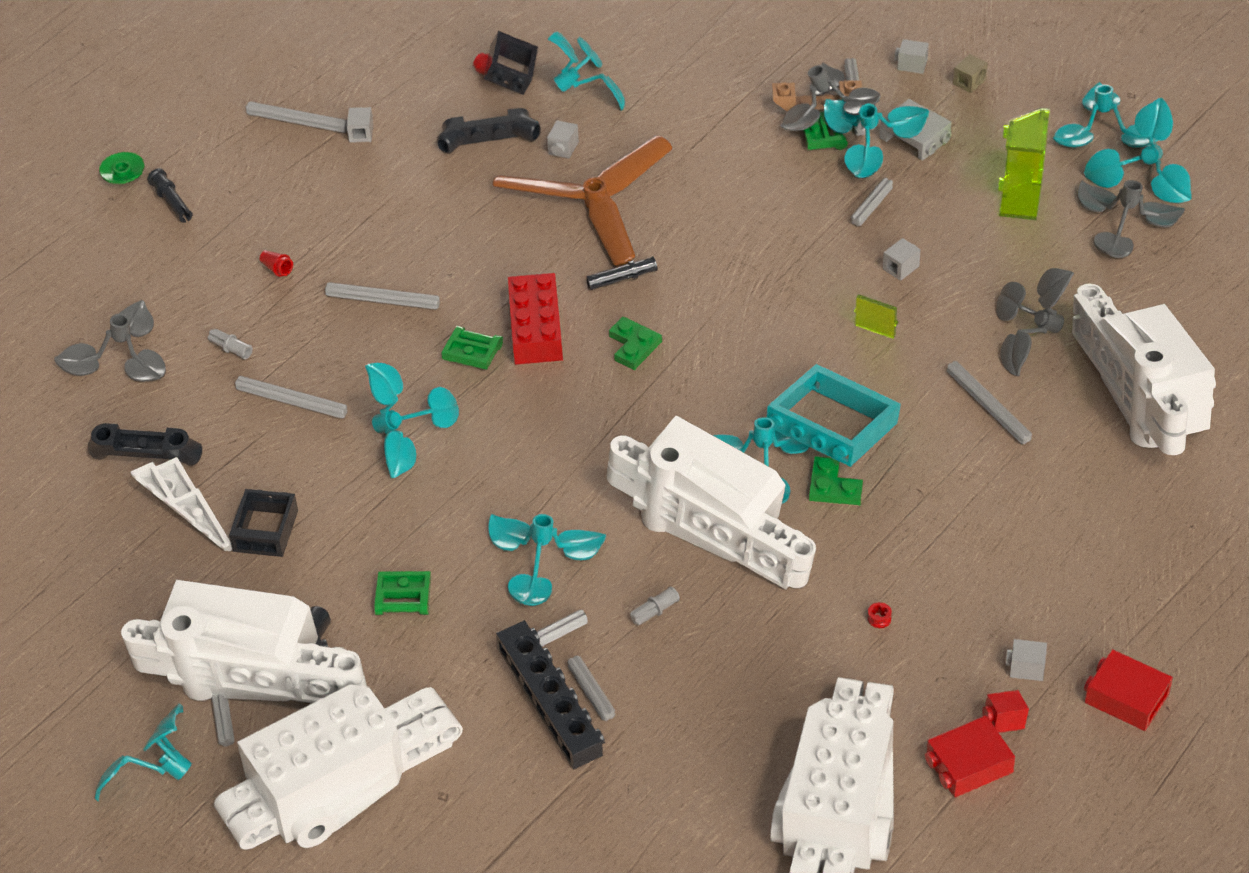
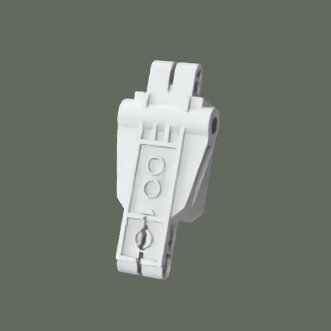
M1081 285L1077 290V294L1074 295L1073 313L1076 316H1073L1072 334L1100 372L1102 380L1128 422L1131 440L1141 447H1159L1163 453L1168 455L1182 453L1185 450L1187 434L1210 429L1211 409L1214 407L1213 388L1216 386L1214 367L1165 304L1122 314L1113 305L1112 299L1107 297L1098 285Z
M678 416L673 418L649 448L644 443L628 436H618L612 440L607 480L612 486L634 498L633 506L642 511V521L648 529L656 532L666 531L730 562L737 561L784 589L788 587L801 588L807 584L816 546L802 532L792 529L777 519L780 513L785 484L775 470Z
M176 580L161 621L132 620L123 626L121 632L134 668L137 671L167 676L171 684L182 685L185 694L197 701L207 700L212 695L218 696L220 694L224 698L296 700L314 703L350 684L367 687L359 656L355 652L341 647L329 648L317 645L318 636L310 607L292 596Z
M838 677L833 698H825L808 707L795 763L779 794L771 827V842L783 843L784 855L794 856L790 873H821L822 869H824L823 873H854L856 867L870 869L872 859L887 861L894 822L893 720L890 717L893 686L868 682L865 696L863 697V681Z
M350 684L238 741L246 781L220 794L214 802V807L242 849L256 847L278 834L282 836L286 844L296 839L301 847H313L325 841L333 832L340 829L397 786L402 772L452 747V742L459 738L463 728L437 692L431 687L424 688L384 709L369 687Z

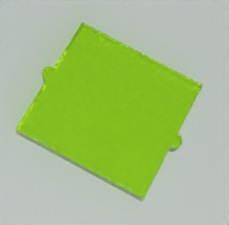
M858 294L856 297V307L853 310L856 313L855 326L894 339L896 336V326L899 323L897 320V307Z

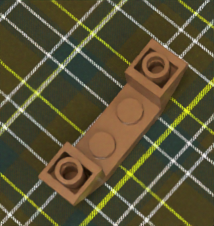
M861 80L839 81V90L847 97H849V94L854 89L862 88ZM772 83L773 102L787 112L798 104H812V96H795V83ZM839 95L816 96L817 105L814 109L824 112L826 99L842 100Z

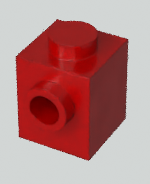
M1019 690L987 694L986 704L982 708V716L986 715L999 733L1025 729L1029 708Z

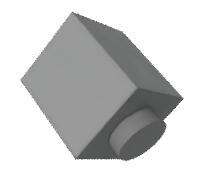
M903 39L900 48H896L895 61H898V70L924 74L928 61L929 43Z
M371 107L349 108L347 120L349 142H372L374 123Z
M562 121L555 122L547 137L549 155L570 159L579 142L577 124Z
M902 238L884 252L883 270L901 281L920 266L921 249Z
M1014 639L1013 650L1007 649L1006 666H1011L1010 677L1043 681L1047 643Z

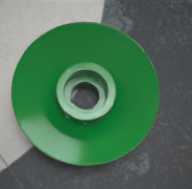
M119 152L104 159L100 164L99 172L105 181L123 184L137 179L143 173L145 164L142 157L138 154Z

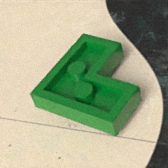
M624 316L609 330L610 338L624 344L614 354L615 361L634 371L662 343V334Z
M815 456L809 501L861 505L863 480L839 478V461L829 457Z

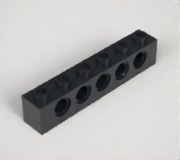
M524 620L497 632L498 651L573 770L602 757L603 744H605L603 734L598 728L594 729L589 712L586 708L582 709L578 704L579 700L575 690L572 687L568 688L562 670L559 667L555 668L553 665L552 656L546 647L543 648L541 646L537 631L534 628L530 629Z

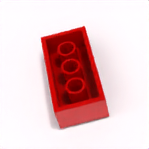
M555 273L508 277L515 365L563 361Z

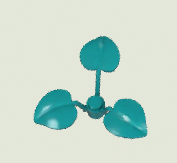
M560 32L551 34L548 40L558 45L570 58L565 68L554 78L556 85L565 92L572 86L576 88L581 84L602 79L616 97L620 105V111L623 110L625 97L618 85L609 76L602 73L578 81L580 75L577 70L590 59L598 68L603 65L600 57L592 50L591 46L582 37L577 38L579 46L587 54V57L574 68L571 65L579 60L568 40Z
M1100 82L1090 89L1082 100L1083 107L1092 111L1088 125L1085 128L1079 124L1064 125L1056 131L1053 137L1054 141L1064 146H1085L1094 139V134L1089 132L1092 127L1096 111L1108 112L1113 109L1121 132L1124 133L1121 136L1124 144L1135 148L1151 145L1149 137L1141 136L1137 132L1135 125L1129 126L1128 129L1124 127L1117 108L1120 104V97L1113 92L1112 86L1103 85Z
M1158 98L1144 106L1135 117L1137 132L1143 137H1149L1151 144L1143 148L1141 155L1120 162V155L1116 150L1103 149L1095 153L1085 166L1084 175L1086 178L1098 186L1111 188L1118 185L1124 177L1122 165L1141 159L1146 164L1155 163L1156 171L1159 175L1153 178L1151 187L1158 198L1171 203H1182L1192 199L1190 175L1183 166L1169 164L1161 171L1160 160L1163 156V150L1159 145H1156L1153 139L1164 141L1171 135L1173 130L1172 113L1163 98Z
M826 99L824 105L826 122L834 132L847 133L852 129V126L857 127L860 122L865 128L866 145L857 144L847 150L844 159L847 169L858 178L871 176L878 171L883 163L881 148L876 146L870 147V130L878 125L879 120L888 128L893 127V132L897 137L907 139L917 136L922 131L929 116L928 109L916 106H902L893 109L888 114V122L882 116V113H878L877 107L873 104L861 106L858 112L859 115L847 114L843 108L846 101Z
M371 363L365 365L371 392L378 403L387 405L385 408L380 409L379 414L374 415L372 426L376 432L386 434L384 441L386 463L390 477L395 478L410 470L414 466L417 456L413 441L408 437H403V432L396 430L402 420L431 413L432 422L436 427L448 428L457 421L459 406L449 390L444 387H436L428 394L427 401L430 409L401 416L398 412L390 410L398 402L397 395L403 391V381L399 372L394 367L385 363Z
M766 417L755 420L754 431H749V436L744 445L738 437L733 435H713L745 453L753 439L757 447L764 448V465L768 467V447L772 443L774 447H780L783 452L791 454L802 453L810 448L774 429V421ZM781 478L785 484L783 504L790 497V486L785 479Z
M491 514L488 527L492 543L500 549L516 550L520 544L527 545L531 537L537 544L533 575L519 574L512 577L508 583L510 596L518 603L528 606L542 604L551 596V581L537 576L541 547L547 545L552 540V536L557 547L563 548L565 556L574 560H588L598 553L606 539V534L585 530H567L558 536L557 528H553V518L547 514L536 515L530 526L517 519L502 518Z
M181 703L177 704L161 720L143 748L146 751L151 745L156 743L164 751L158 760L162 765L158 766L128 755L120 756L106 769L98 782L95 792V799L98 802L101 789L118 772L120 767L128 762L156 770L162 775L168 772L178 781L185 775L192 762L180 754L166 738V735L177 731L175 724L176 715L184 712Z

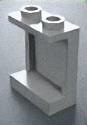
M908 99L899 106H916L925 108L924 106L914 102L911 99ZM929 110V116L924 128L917 136L907 139L898 138L916 147L919 150L918 159L923 161L950 140L952 135L951 121ZM880 121V139L887 142L896 135L893 132V127L888 128Z

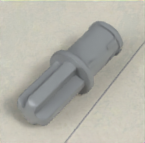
M211 329L209 332L208 340L222 347L226 353L232 352L245 360L251 356L252 346L238 340L234 334L228 335L218 329Z
M670 586L657 596L649 597L646 603L630 613L632 622L641 625L655 615H662L663 610L679 601L680 597L676 589Z

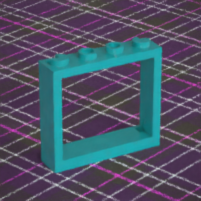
M815 364L768 405L766 418L774 421V429L851 467L898 423L901 403ZM814 390L874 420L850 440L790 411V409L810 391Z

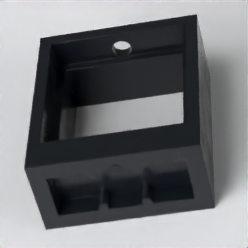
M498 30L490 45L484 79L524 95L533 79L538 46ZM499 55L525 65V73L498 63Z
M245 489L229 534L233 552L283 557L298 513L295 494ZM253 511L284 514L279 531L248 529Z

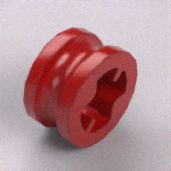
M882 602L870 605L868 608L869 624L879 629L890 625L892 620L891 607Z

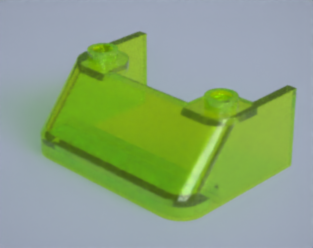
M1048 108L1036 109L1011 119L1009 125L1004 124L1003 138L1007 139L1005 146L1007 156L1004 178H999L998 191H1002L999 212L1001 217L1037 220L1050 109Z

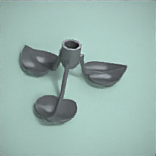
M822 63L808 71L811 81L812 104L802 103L792 107L786 113L780 126L789 131H799L812 126L820 116L819 110L814 109L817 105L816 96L829 93L830 91L835 90L842 100L846 101L843 108L850 115H859V109L864 104L875 105L880 100L881 95L876 90L870 88H858L851 91L849 97L845 96L838 89L839 81H845L843 72Z
M1083 180L1080 182L1078 189L1080 204L1090 211L1103 212L1106 208L1112 209L1119 200L1121 201L1124 210L1117 234L1101 232L1094 238V245L1099 251L1115 258L1129 256L1134 248L1131 239L1120 237L1128 209L1134 208L1139 203L1140 214L1146 215L1145 219L1148 223L1159 227H1170L1183 215L1185 208L1156 202L1143 203L1144 195L1141 194L1143 186L1135 180L1125 181L1123 189L1119 190L1117 196L1103 188L1089 185Z
M1050 268L1042 275L1037 286V293L1040 295L1038 302L1045 309L1038 312L1021 305L1026 296V290L1022 284L1009 282L1002 288L1001 295L998 297L996 304L997 316L1003 321H1010L1016 316L1019 308L1034 315V321L1039 327L1020 329L1016 335L1009 334L1005 338L1000 356L1004 367L1011 374L1020 375L1021 368L1029 355L1032 341L1028 333L1041 332L1046 334L1047 331L1058 333L1062 329L1064 318L1051 307L1062 296L1074 275L1073 272Z
M143 300L128 306L119 314H115L110 318V330L106 331L105 339L97 354L91 345L79 343L66 348L60 355L54 357L56 364L67 373L77 376L92 374L98 370L99 362L97 359L101 358L110 337H112L116 342L127 341L133 358L125 362V372L131 379L141 382L153 381L164 377L166 373L165 363L158 353L145 349L137 355L131 342V335L135 337L144 336L150 333L154 327L153 317Z

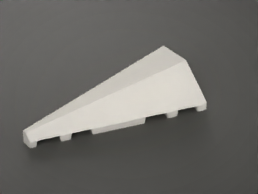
M177 457L158 466L151 462L131 471L133 478L224 551H232L230 540L199 489H196Z

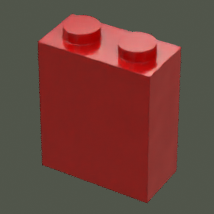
M1112 649L1107 658L1102 657L1099 661L1095 676H1089L1084 686V691L1087 692L1085 703L1146 731L1170 694L1173 677Z
M986 715L927 740L926 762L930 768L936 770L944 789H949L954 798L1007 776L1014 771L1015 755Z

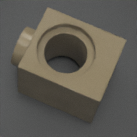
M969 54L954 67L953 85L972 93L986 81L988 62Z

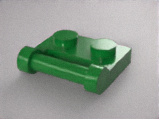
M820 112L818 120L812 126L803 129L808 150L831 147L842 150L848 146L847 138L843 133L834 132V136H829L824 112Z
M456 326L441 352L442 359L487 370L497 351L503 345V337L499 335L488 336Z
M379 571L375 596V615H384V612H420V615H429L431 571ZM420 598V602H385V599Z

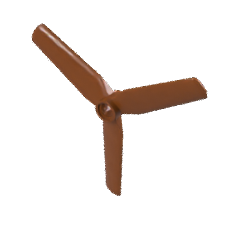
M657 135L602 171L598 177L587 179L584 184L498 175L493 179L492 185L494 187L584 199L585 206L589 208V217L613 264L620 266L632 261L635 253L617 205L610 196L622 191L670 152L672 145L667 139Z

